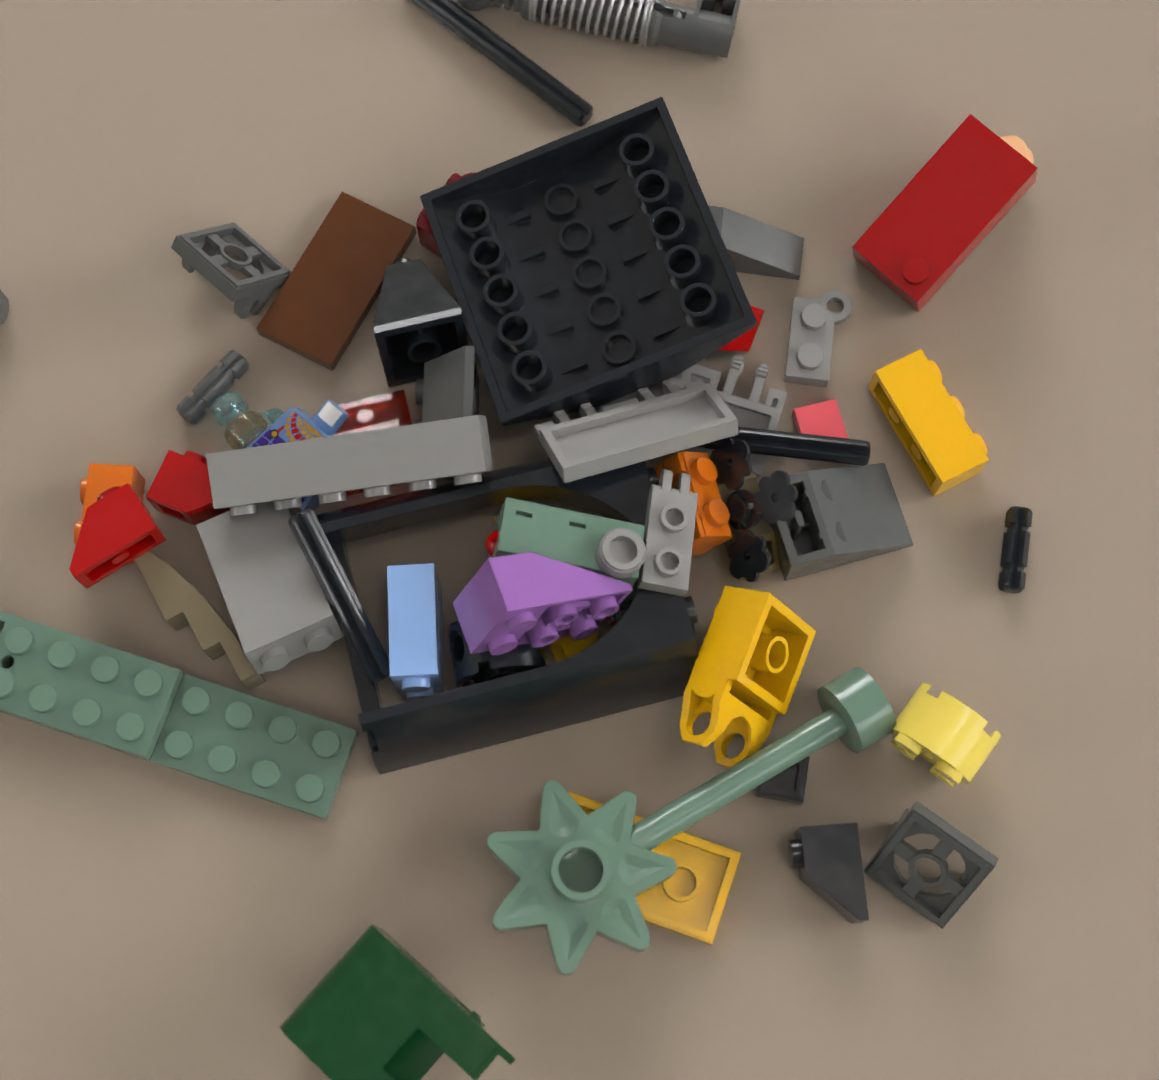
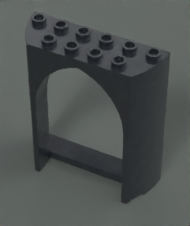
M547 457L482 473V482L455 485L454 481L438 484L437 488L410 491L317 514L316 516L358 597L346 542L503 504L506 497L518 500L536 499L566 502L587 508L605 518L645 526L649 489L651 484L659 485V481L654 467L647 469L646 461L564 483L551 459ZM639 588L628 610L608 633L588 648L567 659L543 667L383 707L378 682L371 683L368 681L345 636L362 713L358 714L362 731L367 733L370 754L379 774L397 771L684 696V691L699 651L697 650L694 634V623H698V618L691 595L684 597Z

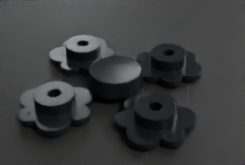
M725 438L721 442V448L712 451L710 460L717 469L716 482L718 484H725L730 490H736L730 495L726 504L730 514L728 522L733 528L740 530L736 535L735 543L730 544L728 547V555L732 559L729 569L731 575L736 579L745 578L747 582H756L759 578V573L766 572L769 569L771 560L769 554L765 551L766 540L764 537L755 536L748 529L759 523L762 513H764L765 521L769 524H775L779 520L790 521L795 515L794 501L798 497V490L794 485H790L789 475L785 471H775L770 477H762L758 484L760 491L756 494L740 489L744 483V476L750 475L752 471V464L749 461L750 447L745 441L735 442L731 438Z

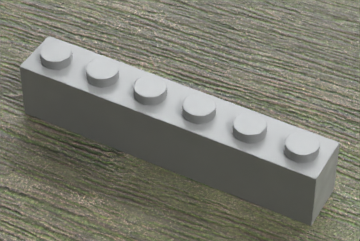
M483 415L206 454L213 508H230L231 516L258 513V503L274 501L275 510L302 507L301 497L318 495L319 504L347 500L346 491L363 489L364 498L392 494L391 485L408 483L409 492L437 488L436 479L452 476L454 477L455 485L482 482L481 472L494 471L487 419Z

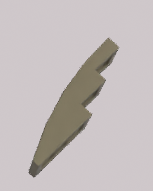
M148 551L135 559L165 620L176 631L190 625L202 650L212 660L227 654L240 681L249 690L266 682L262 674H257L246 657L238 636L211 603L177 570L152 551Z

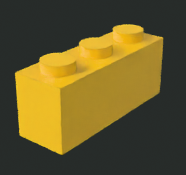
M922 349L875 371L868 388L933 497L981 472L989 461L986 444L979 434L971 431L964 419L965 413L961 403L956 397H950L942 384V374L939 367L933 360L926 358Z

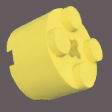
M921 683L896 718V725L893 727L894 732L892 733L895 738L890 745L911 760L920 755L933 765L929 772L952 788L960 782L969 784L1000 740L1001 735L997 730L988 735L984 731L988 722L982 716L944 691L937 698L927 694L932 685Z

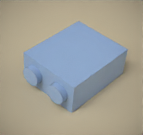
M434 563L387 566L390 678L399 695H407V700L410 701L434 695V693L445 692L442 587Z

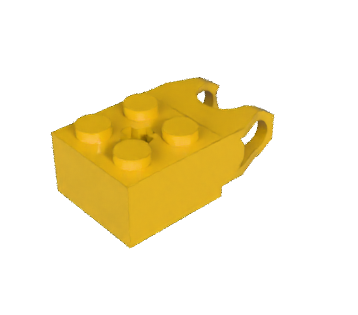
M725 586L719 603L715 607L712 621L703 644L698 651V657L684 691L679 724L681 739L688 744H695L705 748L714 741L716 763L727 768H731L758 752L768 738L777 714L785 715L816 631L769 592ZM703 713H711L710 725L707 730L702 734L694 735L692 727L696 718ZM736 734H741L745 741L744 749L737 757L728 758L727 746Z

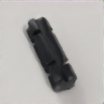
M1012 506L1006 512L1005 527L1008 529L1003 535L1000 567L1004 569H1002V572H999L998 580L999 590L1006 593H1020L1025 588L1026 573L1023 570L1024 567H1027L1031 534L1027 530L1031 527L1033 515L1031 509L1026 507Z

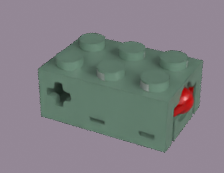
M506 497L491 530V534L485 542L488 552L487 559L533 552L611 577L601 570L596 561V548L600 540L608 531L615 528L630 529L643 540L645 526ZM639 570L631 577L614 579L629 583L632 587L639 577Z

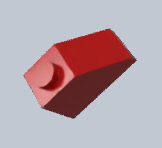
M129 483L122 487L116 486L107 489L98 496L97 502L87 507L69 568L73 577L86 589L166 541L165 536L143 501Z

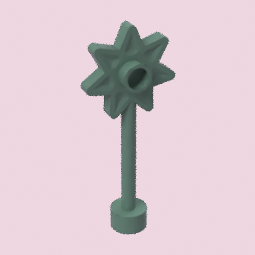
M854 667L818 689V700L823 711L822 714L634 825L633 821L637 798L634 793L624 791L587 815L558 781H547L542 791L539 830L493 832L487 839L489 853L518 880L517 884L493 915L492 924L494 929L504 933L545 927L555 967L561 976L573 974L595 935L634 952H643L650 945L651 937L636 896L671 878L677 868L673 858L651 850L838 738L848 749L855 753H860L893 733L896 719L887 697L866 671L859 667Z

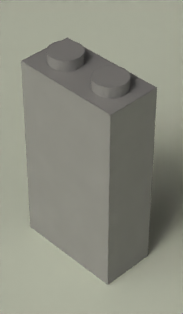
M274 501L258 503V513L231 516L229 510L196 525L244 653L258 675L267 671L282 669L290 661L310 652L324 650L334 641L344 637L339 622L288 524V519L293 516L291 509L275 510Z

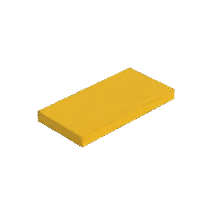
M567 791L587 815L604 805L603 803ZM635 815L633 825L645 818ZM681 832L651 850L673 858L677 865L675 873L668 880L636 896V900L645 922L712 945L741 853Z

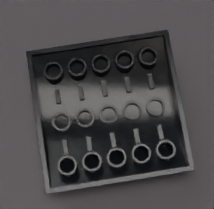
M663 97L420 196L502 426L552 417L555 411L563 409L566 414L577 412L581 404L589 402L592 404V407H599L634 393L638 389L649 387L677 376L757 326L754 313Z

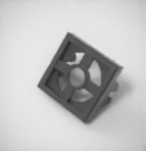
M234 222L178 235L175 237L171 247L182 257V267L189 273H192L194 270L198 271L230 301H235L234 313L241 319L246 318L249 312L257 315L267 303L272 290L281 288L291 274L289 269ZM225 252L238 255L244 262L230 258ZM251 262H253V263L260 269V271H258V270L251 264ZM228 267L240 271L247 279H235L224 268Z
M916 801L910 810L906 808L899 821L894 823L882 845L869 860L863 872L943 929L995 868L998 858ZM923 833L934 835L940 841L933 850H917L903 839ZM953 850L961 854L965 863V871L959 879L948 872L946 858ZM895 854L909 863L908 870L911 877L908 881L900 874L896 866ZM920 858L934 860L941 868V875L936 878H927L921 875L915 866V861ZM940 885L949 893L934 894L924 892L921 889L923 886L936 887Z

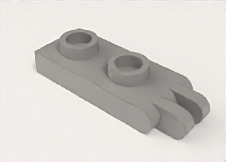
M662 469L659 485L651 484L648 493L643 537L646 546V558L639 569L637 588L684 596L689 586L698 494L689 491L690 474L680 473L675 489L671 488L673 471Z

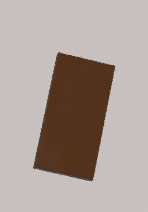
M341 192L257 326L258 334L333 371L378 298L386 266L393 265L403 257L416 235L415 226L349 194Z

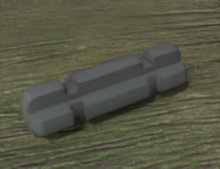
M234 350L229 351L220 360L222 365L220 367L214 366L191 390L194 394L191 397L187 395L177 405L176 410L183 419L191 424H196L206 414L204 409L206 407L211 409L234 385L232 382L234 377L239 379L248 370L249 364L242 355Z

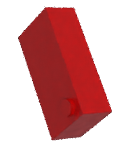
M970 114L852 246L854 259L919 312L1035 183L1038 168Z

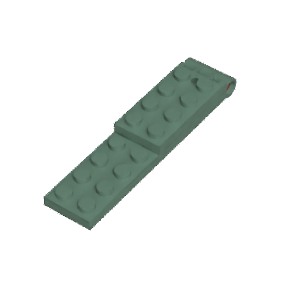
M3 611L0 612V712L324 820L328 819L359 735L356 729L185 674L180 669Z

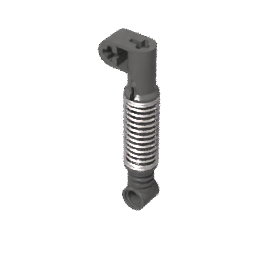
M457 0L463 8L470 11L485 9L494 2L495 8L501 9L504 4V10L510 11L512 6H514V12L520 13L523 19L536 22L541 15V24L545 23L548 13L550 26L554 25L555 21H558L559 28L563 26V23H567L568 30L572 28V25H576V31L578 32L582 26L585 27L586 34L589 33L591 28L594 29L595 36L600 30L603 31L604 38L609 32L612 33V39H615L617 34L621 35V41L625 40V36L630 37V43L634 41V38L639 39L638 44L644 47H653L659 43L723 58L728 57L741 1L698 0L696 8L669 3L666 0ZM716 1L723 2L721 14L713 12Z

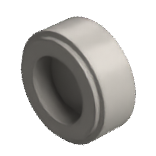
M615 528L608 531L596 548V561L604 573L613 578L624 579L633 576L640 569L646 558L644 541L637 533L627 528Z

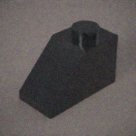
M857 822L799 827L794 832L795 839L788 840L791 868H798L799 879L850 923L868 921L869 915Z

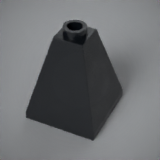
M404 258L396 261L393 265L386 266L374 318L373 331L388 387L416 382L417 378H424L425 362L463 346H468L460 306L421 259Z

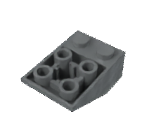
M885 463L808 470L789 475L790 485H794L798 490V497L794 501L795 515L790 521L779 520L775 524H770L774 530L779 564L785 581L913 546Z

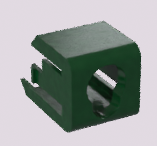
M373 924L280 1026L281 1031L331 1080H421L444 1052L474 1080L481 1076L498 1055L510 1065L515 1061V1058L484 1030L481 1016L476 1011L468 1009L393 937Z

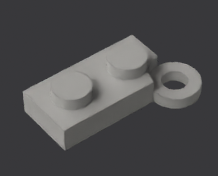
M830 290L824 293L820 300L794 297L791 309L784 382L827 387L830 375L834 325L845 322L853 308L852 301L847 294L839 290ZM832 301L839 302L843 310L839 313H833L829 311L827 304Z

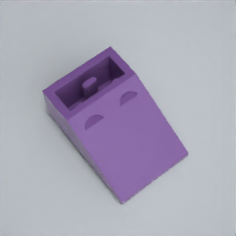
M533 552L488 558L452 604L470 653L490 651L491 655H500L513 650L520 644L531 643L532 647L538 648L549 645L562 637L571 636L573 640L588 638L599 630L598 625L606 617L613 615L619 610L618 605L633 589L629 583Z

